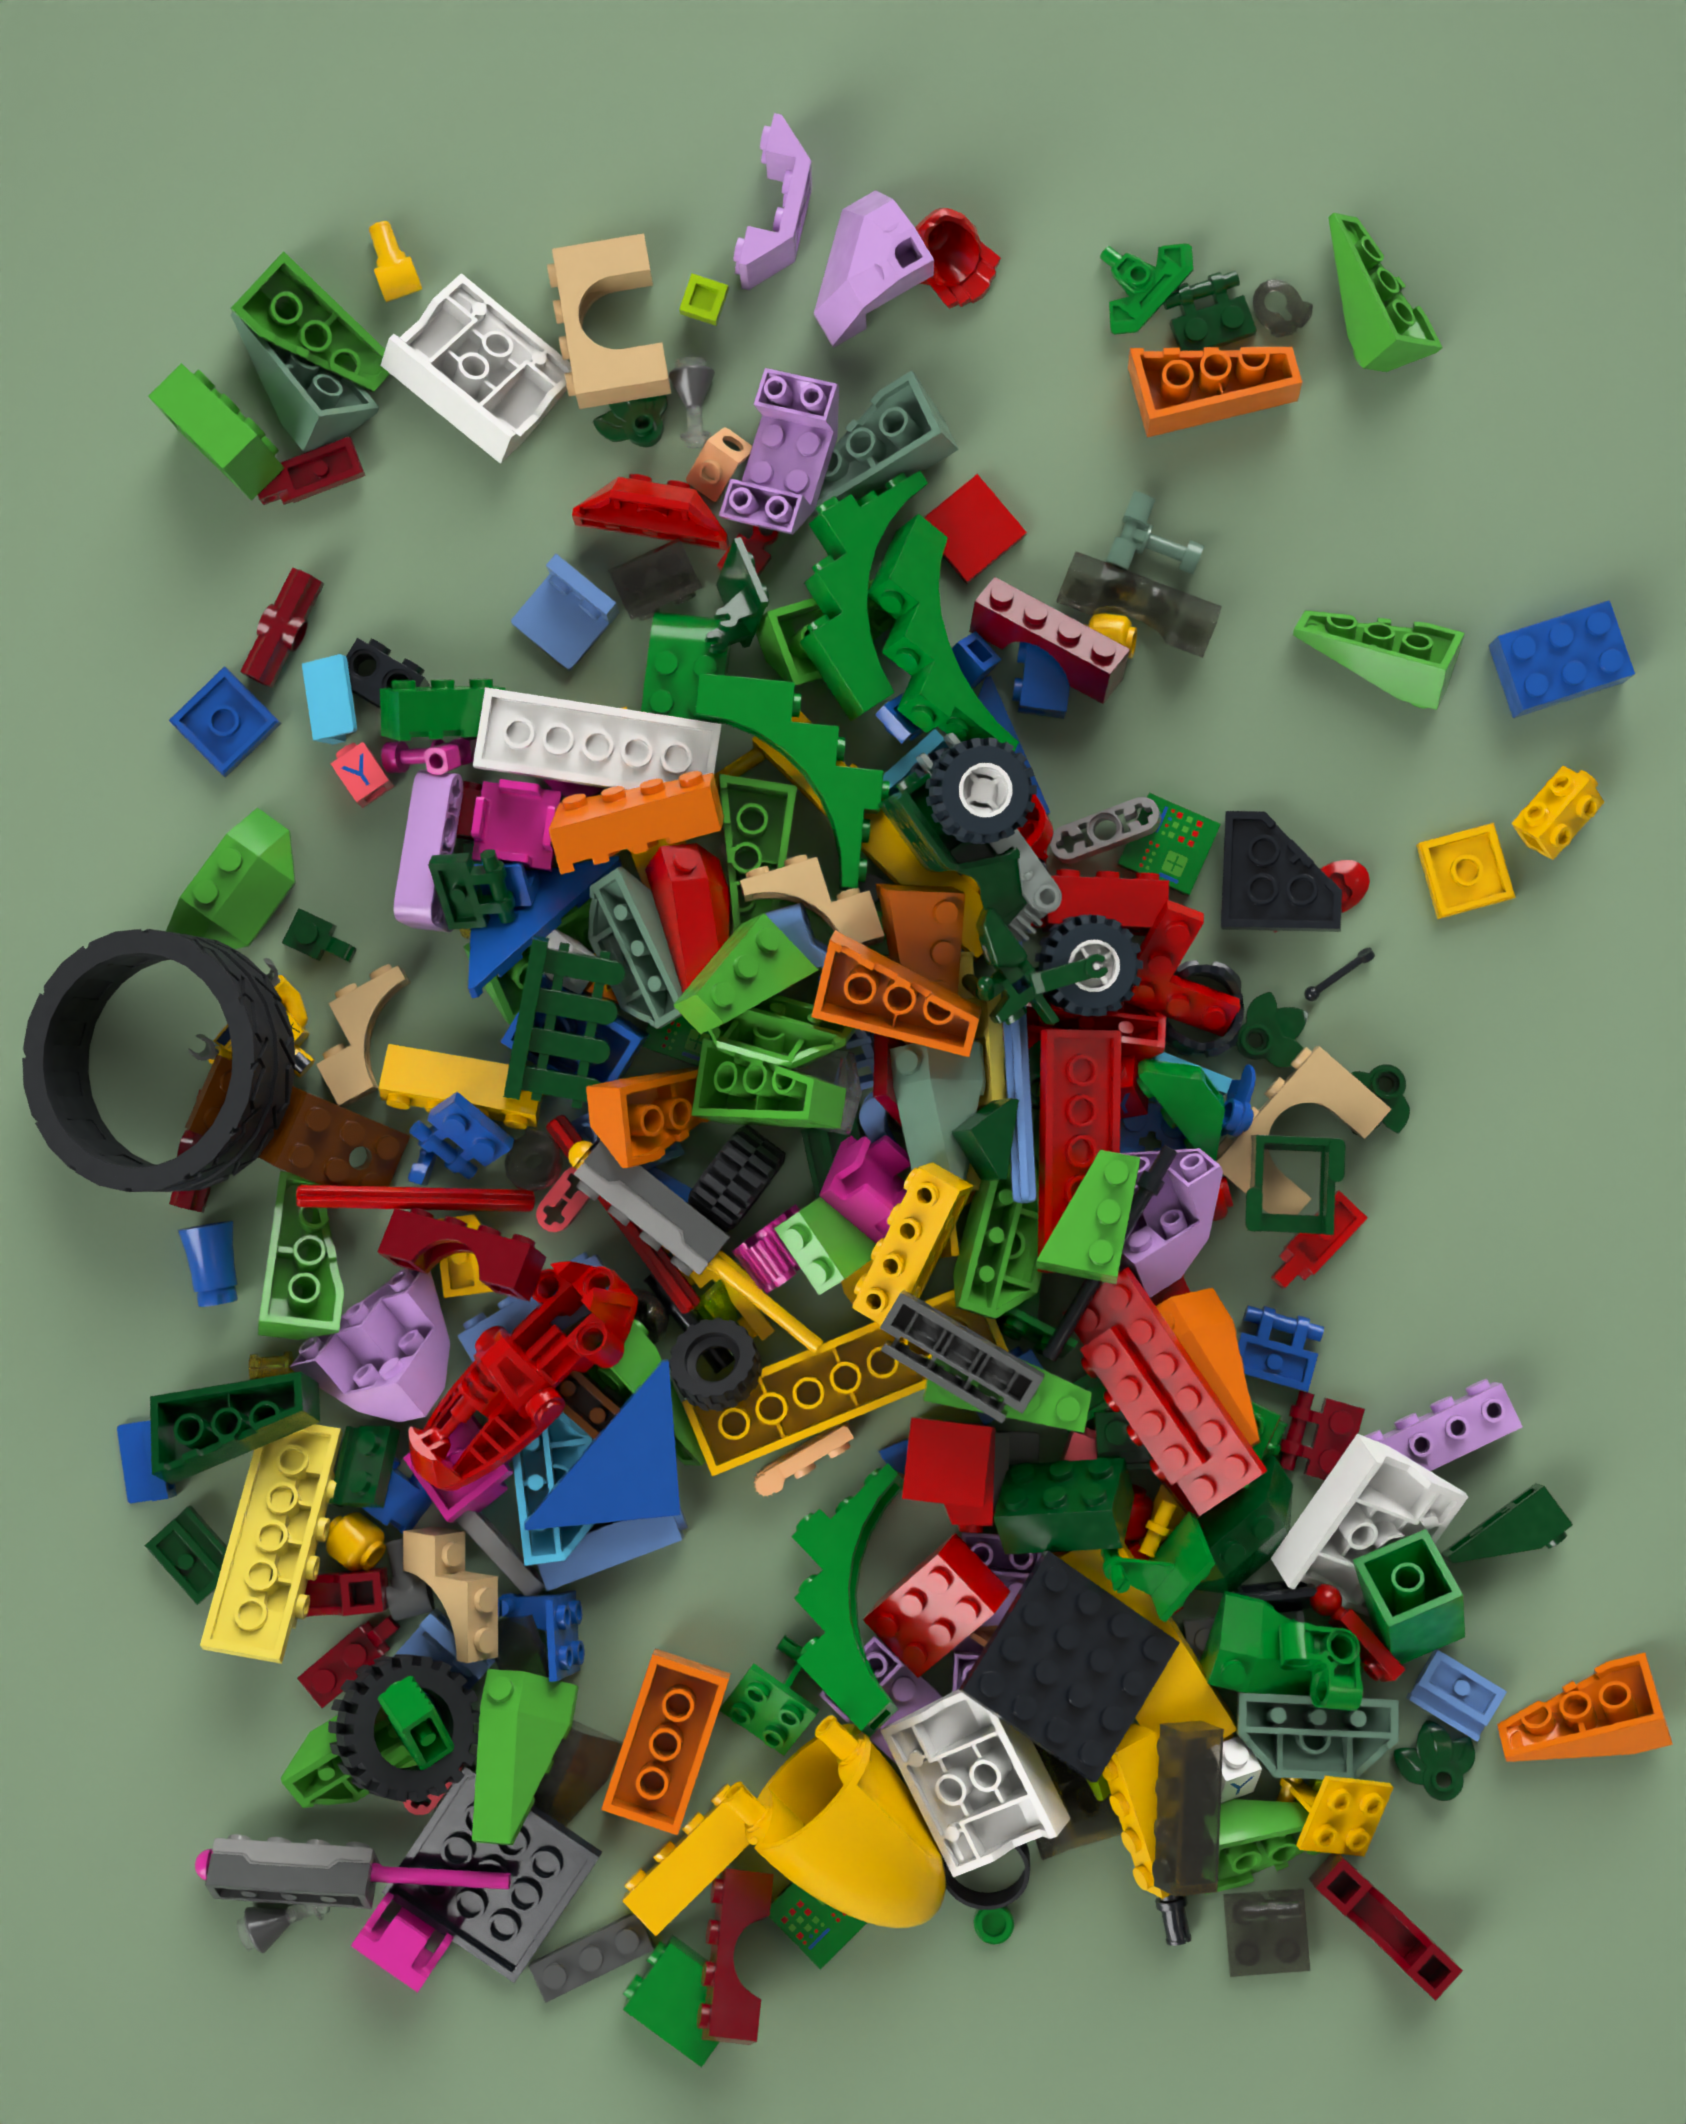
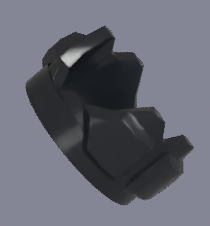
M1197 960L1181 964L1176 969L1174 975L1183 979L1193 976L1212 978L1221 983L1231 996L1240 998L1241 1008L1233 1019L1230 1029L1217 1041L1200 1043L1176 1032L1169 1023L1168 1017H1166L1165 1043L1178 1054L1190 1056L1194 1053L1205 1054L1206 1058L1216 1057L1234 1047L1238 1042V1032L1241 1029L1244 1017L1240 977L1226 964L1216 961L1211 965H1200Z

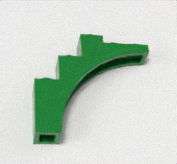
M920 470L908 478L904 472L897 475L884 485L887 491L879 496L876 495L875 491L868 493L858 501L855 500L852 494L838 501L836 496H833L816 508L819 515L808 524L828 556L811 567L815 574L804 582L824 615L807 626L810 634L803 638L800 644L850 721H853L895 693L880 666L871 638L867 609L869 574L877 545L889 522L905 502L928 484Z
M917 514L896 530L868 591V597L896 619L882 653L911 675L897 710L926 733L935 727H939L946 734L954 733L960 742L975 738L998 739L997 742H1007L1014 746L1012 750L1015 752L1019 742L994 719L977 698L963 675L948 640L941 613L939 593L941 559L948 537L920 514Z
M699 673L695 718L726 724L751 734L781 753L804 776L819 798L832 827L839 859V890L846 891L858 888V882L865 883L867 859L860 858L861 843L869 842L870 819H864V813L878 814L880 811L878 804L889 798L890 782L883 781L884 770L836 766V761L844 760L845 737H838L839 726L792 722V717H799L801 707V694L794 693L795 682Z
M888 1463L882 1469L877 1468L872 1471L864 1481L865 1486L854 1497L848 1496L842 1500L835 1509L836 1514L831 1519L821 1509L815 1513H809L799 1521L796 1526L797 1531L791 1536L822 1569L818 1575L812 1574L802 1582L798 1589L799 1593L794 1599L825 1631L821 1637L816 1636L805 1644L801 1650L802 1656L797 1662L860 1731L869 1738L898 1710V1707L879 1684L866 1657L858 1625L857 1590L861 1563L871 1534L887 1506L903 1489L904 1480Z

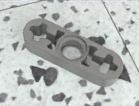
M1137 797L1057 828L1054 831L1050 847L1056 858L1061 862L1067 864L1076 863L1154 833L1160 826L1161 813L1153 800L1147 797ZM1139 808H1144L1147 813L1153 811V814L1148 816L1149 823L1141 825L1138 820L1127 823L1130 832L1124 833V827L1118 815L1124 814L1126 821L1137 817L1136 810ZM1105 820L1112 821L1116 824L1115 835L1106 841L1096 838V826ZM1084 828H1087L1088 837L1094 844L1088 847L1085 840L1074 844V851L1072 853H1067L1064 848L1059 849L1064 844L1063 838L1070 835L1072 840L1084 838L1081 832Z
M468 1510L456 1519L466 1533L525 1596H536L545 1588L543 1579L531 1565L524 1566V1557L482 1512L477 1513Z

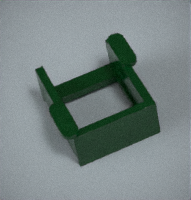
M1251 1135L1250 1189L1246 1193L1245 1211L1247 1231L1334 1235L1335 1183L1342 1181L1345 1175V1142L1340 1138ZM1264 1150L1321 1152L1318 1216L1262 1213Z

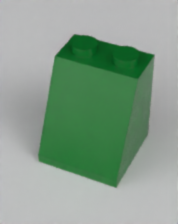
M1427 1528L1353 1559L1374 1634L1401 1665L1465 1638L1463 1594Z

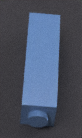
M681 1506V1515L610 1522L589 1530L565 1561L537 1564L546 1590L555 1589L683 1540L684 1534L682 1530L687 1529L688 1525Z

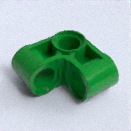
M1291 1622L1280 1625V1668L1288 1671H1311L1310 1697L1315 1707L1356 1711L1362 1702L1363 1685L1360 1673V1644L1355 1634L1344 1628L1315 1626L1304 1622ZM1331 1644L1338 1650L1339 1658L1332 1652Z

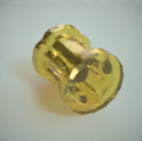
M285 1351L283 1356L259 1357L258 1354H250L249 1379L295 1373L290 1367L294 1362L292 1351Z

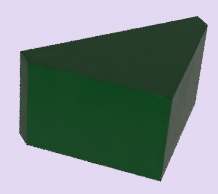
M1018 1099L993 1100L952 1131V1134L981 1180L1007 1179L1019 1103Z

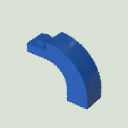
M976 631L958 641L952 648L958 665L972 689L1002 660ZM904 693L884 704L875 714L884 724L886 731L896 737L901 744L908 739L912 741L924 733L921 728L914 725L897 710Z

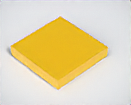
M1494 823L1420 842L1416 845L1437 920L1516 898Z

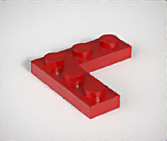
M1167 900L1140 946L1141 952L1137 953V959L1143 960V969H1138L1137 977L1142 978L1139 986H1133L1131 992L1134 993V996L1130 1001L1124 1000V1002L1155 1013L1159 1011L1166 1017L1223 1037L1241 1008L1240 998L1174 975L1204 924V913Z

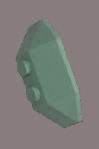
M623 867L616 868L590 886L589 897L592 898L589 910L588 939L597 957H600L601 950L611 951L609 959L619 961L624 966L625 976L623 981L617 985H610L621 1009L659 1029L682 1016L673 1006L683 994L652 891Z
M1237 1693V1735L1272 1777L1324 1779L1326 1775L1357 1779L1399 1741V1700L1362 1698L1360 1707L1356 1711L1317 1708L1312 1704L1310 1696Z

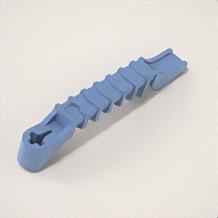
M802 902L765 913L816 968L822 967L823 969L828 946L814 937L806 909ZM860 1029L855 1030L856 1033L851 1036L845 1046L846 1049L861 1046L864 1053L849 1057L848 1062L851 1071L870 1066L872 1073L850 1079L849 1084L852 1093L873 1087L874 1033ZM871 1091L865 1097L860 1109L859 1119L861 1126L871 1143L884 1135L889 1136L896 1142L889 1126L887 1111L873 1097V1091Z

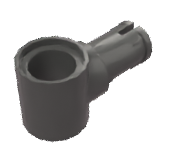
M403 1538L385 1543L393 1578L390 1579L391 1585L386 1587V1595L394 1621L432 1612L435 1609L431 1587L418 1576L403 1571Z

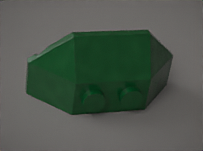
M1273 1455L1263 1462L1268 1471L1253 1480L1249 1489L1241 1488L1197 1518L1215 1565L1212 1567L1208 1577L1202 1580L1194 1590L1215 1593L1233 1592L1271 1559L1289 1533L1293 1484L1277 1458Z

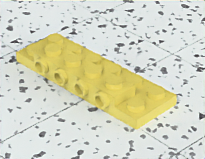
M314 1424L254 1450L200 1646L203 1650L282 1664L291 1628L295 1629L297 1620H304L309 1610L310 1596L304 1594L308 1580L315 1581L319 1572L320 1557L315 1556L318 1541L325 1542L329 1534L330 1519L325 1518L329 1500L333 1498L337 1484L334 1481L335 1474L333 1470L343 1436L340 1428Z

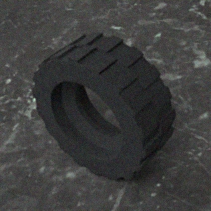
M715 1318L714 1320L704 1319L696 1325L692 1324L687 1328V1331L677 1337V1342L670 1351L669 1367L672 1371L670 1374L684 1399L687 1398L689 1404L694 1407L699 1406L705 1411H709V1409L724 1411L725 1408H733L742 1400L745 1401L750 1396L751 1391L756 1389L758 1378L762 1373L760 1363H762L761 1356L752 1337L749 1336L743 1326H738L735 1321L730 1319L729 1321L723 1320V1318ZM715 1347L729 1350L734 1356L735 1364L733 1370L726 1378L710 1382L698 1375L696 1369L697 1362L705 1351Z

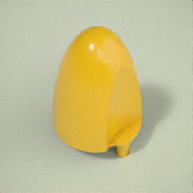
M835 1716L826 1717L815 1729L816 1737L808 1741L785 1761L767 1782L757 1799L741 1782L733 1784L725 1792L724 1800L722 1801L745 1822L746 1840L751 1845H756L754 1849L779 1872L823 1903L853 1918L889 1928H909L922 1925L931 1920L939 1911L946 1889L945 1867L942 1854L912 1794L890 1763L870 1741V1738L860 1731L856 1725H841Z

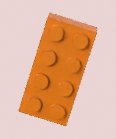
M655 1648L601 1810L675 1835L679 1834L731 1673Z

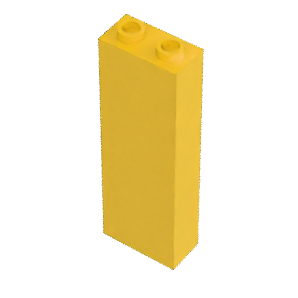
M1125 1542L1123 1548H1117L1120 1557L1135 1559ZM1101 1549L1051 1552L1180 1642L1135 1717L1139 1725L1156 1732L1168 1771L1176 1766L1179 1768L1186 1767L1193 1763L1199 1757V1753L1209 1746L1232 1739L1233 1733L1237 1731L1234 1715L1217 1688L1207 1684L1200 1661L1172 1617L1167 1622L1159 1619L1151 1595L1132 1586L1124 1593H1117V1590L1114 1591L1111 1580L1105 1577L1102 1569L1104 1559L1101 1555Z

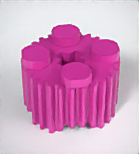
M796 1204L732 1250L758 1288L763 1289L766 1294L784 1284L801 1269L774 1229L800 1211Z

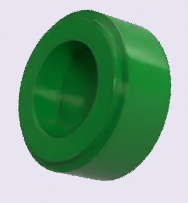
M1007 1906L993 1910L977 1909L973 1920L974 1929L982 1941L995 1945L1005 1942L1011 1936L1014 1929V1920Z

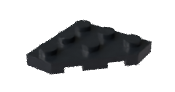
M1226 811L1221 909L1222 930L1341 932L1342 890L1333 880L1329 879L1314 861L1279 828L1265 811Z

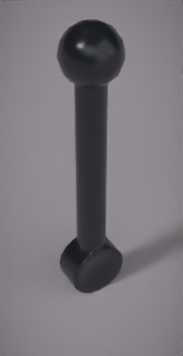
M1369 947L1361 950L1357 958L1315 987H1307L1304 992L1305 998L1308 1001H1316L1323 990L1360 964L1371 961L1375 957L1372 949Z

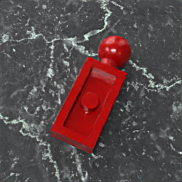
M1331 1584L1318 1585L1316 1587L1318 1591L1310 1598L1312 1609L1319 1615L1330 1616L1331 1619L1328 1623L1333 1628H1344L1355 1634L1360 1644V1659L1362 1660L1360 1665L1369 1677L1381 1682L1395 1681L1406 1669L1352 1609L1345 1610L1343 1608L1341 1593L1335 1586Z

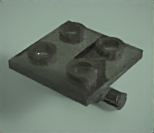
M1303 1888L1223 1894L1230 1977L1310 1971Z

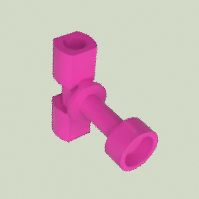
M458 737L447 743L442 739H435L429 748L409 749L404 741L386 742L381 753L382 764L388 773H404L409 769L410 764L426 763L427 772L441 775L474 761L477 737Z

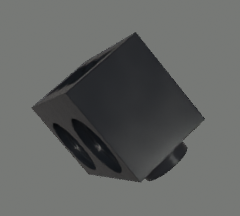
M357 638L346 656L351 689L355 695L380 709V688H392L393 680H416V687L430 686L426 678L422 676L425 670L414 662L404 658L403 662L400 663L389 656L391 650L380 642L371 638L369 643H366ZM363 661H376V669L373 674L366 677L358 675L359 665Z

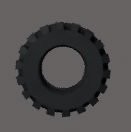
M748 1124L739 1128L700 1176L689 1193L687 1203L724 1232L734 1229L780 1170L786 1153Z

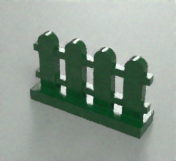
M534 935L503 1097L519 1100L521 1090L532 1092L531 1100L541 1101L542 1094L573 1099L571 1107L581 1109L582 1101L588 1102L586 1087L601 1083L598 1079L587 1076L590 1062L596 1064L603 1063L610 1055L609 1044L603 1039L595 1038L597 1023L610 1024L615 1021L618 1013L617 1006L613 1001L602 998L604 985H617L621 983L625 976V969L619 961L609 959L611 951L601 950L600 957L569 952V943L560 942L559 950L548 948L550 938ZM543 973L554 974L551 989L541 987ZM564 976L595 982L592 996L561 991ZM536 1012L547 1014L544 1028L533 1026ZM556 1016L587 1021L585 1036L554 1030ZM529 1051L539 1053L537 1067L526 1065ZM549 1055L580 1060L578 1073L572 1074L547 1069Z

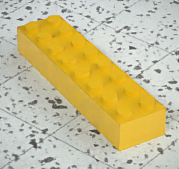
M954 1289L924 1301L1008 1352L996 1320L956 1308ZM874 1321L823 1342L815 1353L806 1349L763 1367L756 1389L751 1391L750 1396L745 1401L742 1400L733 1408L728 1407L724 1411L711 1409L705 1411L699 1406L694 1407L689 1404L687 1399L682 1401V1404L713 1477L925 1389L927 1378L881 1351L886 1341L890 1340L893 1342L895 1337L880 1329L881 1325ZM900 1338L901 1342L910 1346V1350L931 1359L930 1353L907 1339Z

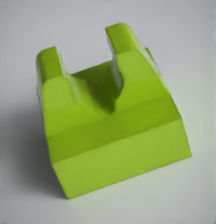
M691 273L679 308L680 314L717 326L729 291L728 285Z

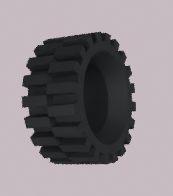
M394 1654V1657L382 1656L373 1659L374 1665H362L355 1671L358 1675L355 1680L346 1679L340 1688L346 1692L342 1700L334 1699L331 1710L338 1711L337 1721H329L328 1732L335 1733L337 1742L330 1743L332 1754L338 1755L342 1759V1762L337 1765L343 1774L353 1777L351 1780L353 1784L361 1789L368 1790L370 1794L401 1802H406V1800L415 1802L428 1800L427 1795L429 1794L440 1796L448 1791L445 1786L446 1783L458 1784L465 1776L459 1770L461 1766H472L477 1757L469 1753L471 1744H478V1733L474 1732V1723H479L480 1711L473 1710L471 1703L478 1701L475 1691L463 1687L467 1679L461 1673L451 1672L452 1666L443 1661L432 1660L431 1657ZM407 1676H414L420 1688L435 1701L439 1708L442 1722L455 1745L452 1752L425 1770H421L418 1765L408 1768H397L391 1765L379 1752L374 1737L375 1719L381 1707L378 1697L390 1685L403 1680Z

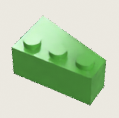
M762 913L738 926L673 1006L702 1034L730 1021L813 974L818 969L768 916Z
M1105 1150L1098 1152L1037 1258L1036 1269L1111 1284L1117 1283L1141 1157Z

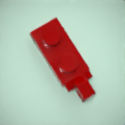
M1340 1190L1336 1191L1334 1235L1297 1233L1278 1255L1284 1263L1270 1278L1281 1288H1286L1297 1275L1304 1281L1310 1275H1315L1368 1217Z

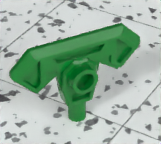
M1183 243L1158 247L1156 267L1129 253H1125L1122 256L1111 246H1107L1102 251L1100 259L1112 268V276L1128 295V297L1109 302L1111 333L1116 335L1138 332L1194 271L1193 252L1190 244Z

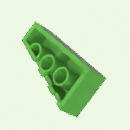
M703 1037L691 1115L722 1124L841 1129L846 1088L796 1069L786 1068L717 1048L713 1040Z

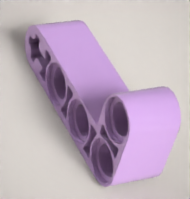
M419 770L414 779L393 907L395 919L411 928L441 932H452L454 930H449L428 863L432 855L453 854L463 797V780L460 774L444 773L434 775L426 770Z

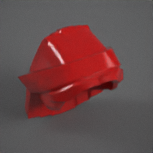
M949 208L935 209L915 227L934 259V275L919 284L930 285L949 309L957 305L963 307L970 302L974 304L989 291L990 283L996 276L995 270L1001 258L980 241L976 226L964 214Z

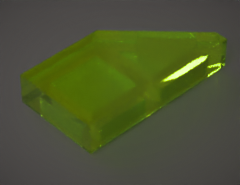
M718 1280L700 1297L701 1302L695 1307L704 1319L714 1320L715 1318H723L726 1321H729V1319L735 1321L738 1318L726 1287L721 1280Z

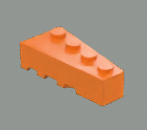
M1204 347L1203 351H1180V348H1163V351H1144V348H1130L1128 371L1147 438L1297 402L1302 386V379L1292 347H1241L1240 350H1219V347Z
M692 771L682 774L678 780L663 782L662 779H651L641 783L640 787L625 790L622 786H616L603 790L601 795L587 798L585 794L568 796L559 803L549 827V834L560 874L575 871L573 863L592 859L593 864L598 865L609 862L610 856L617 854L623 849H628L633 854L649 851V849L659 843L658 840L663 838L666 839L668 844H674L721 831L724 814L714 774L702 775L701 771Z
M875 884L877 897L881 903L883 915L881 920L883 932L887 938L888 958L958 995L965 893L952 886ZM904 1041V1043L907 1045L913 1044L911 1042Z
M835 930L829 940L811 1017L970 1057L982 1007Z

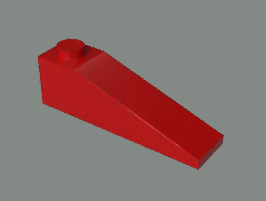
M697 843L660 846L645 868L682 993H684L729 938L730 892L720 860Z

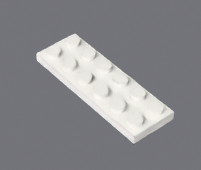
M485 687L473 767L607 789L622 786L625 790L638 788L641 783L651 779H662L663 782L678 780L682 774L692 771H701L702 775L714 774L722 724Z

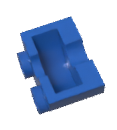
M395 1457L384 1508L363 1509L383 1524L388 1525L391 1523L403 1534V1531L412 1530L433 1501L414 1473L409 1478L397 1469L401 1462Z

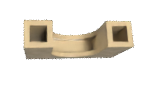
M644 233L553 248L554 263L547 264L551 288L558 287L560 299L553 300L557 324L564 323L566 336H560L559 343L562 359H570L572 372L565 373L569 397L576 396L579 409L671 394L662 342L625 349H609L594 343L583 331V321L588 309L602 296L618 291L653 286Z
M1315 1046L1312 1051L1305 1047L1291 1062L1290 1065L1295 1070L1289 1077L1283 1080L1279 1076L1266 1090L1264 1095L1269 1098L1259 1110L1254 1106L1251 1108L1254 1112V1117L1250 1128L1245 1132L1243 1131L1239 1136L1234 1137L1233 1140L1226 1136L1219 1143L1216 1162L1221 1166L1223 1175L1246 1194L1248 1189H1250L1251 1135H1269L1276 1118L1289 1107L1300 1103L1319 1104L1331 1111L1363 1139H1366L1390 1112L1391 1108L1320 1046ZM1264 1150L1262 1209L1268 1214L1298 1215L1312 1198L1286 1177L1274 1164L1269 1150Z

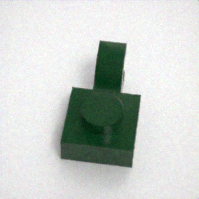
M298 908L282 941V944L318 961L321 960L326 951L347 962H351L357 949L344 941L332 937L337 927L336 925Z

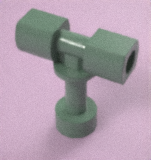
M1134 491L1122 520L1125 523L1120 537H1115L1104 567L1115 573L1126 575L1134 553L1142 555L1144 549L1147 548L1180 561L1178 569L1193 575L1205 545L1190 540L1186 547L1152 534L1151 531L1154 525L1148 524L1147 520L1156 499L1144 493Z

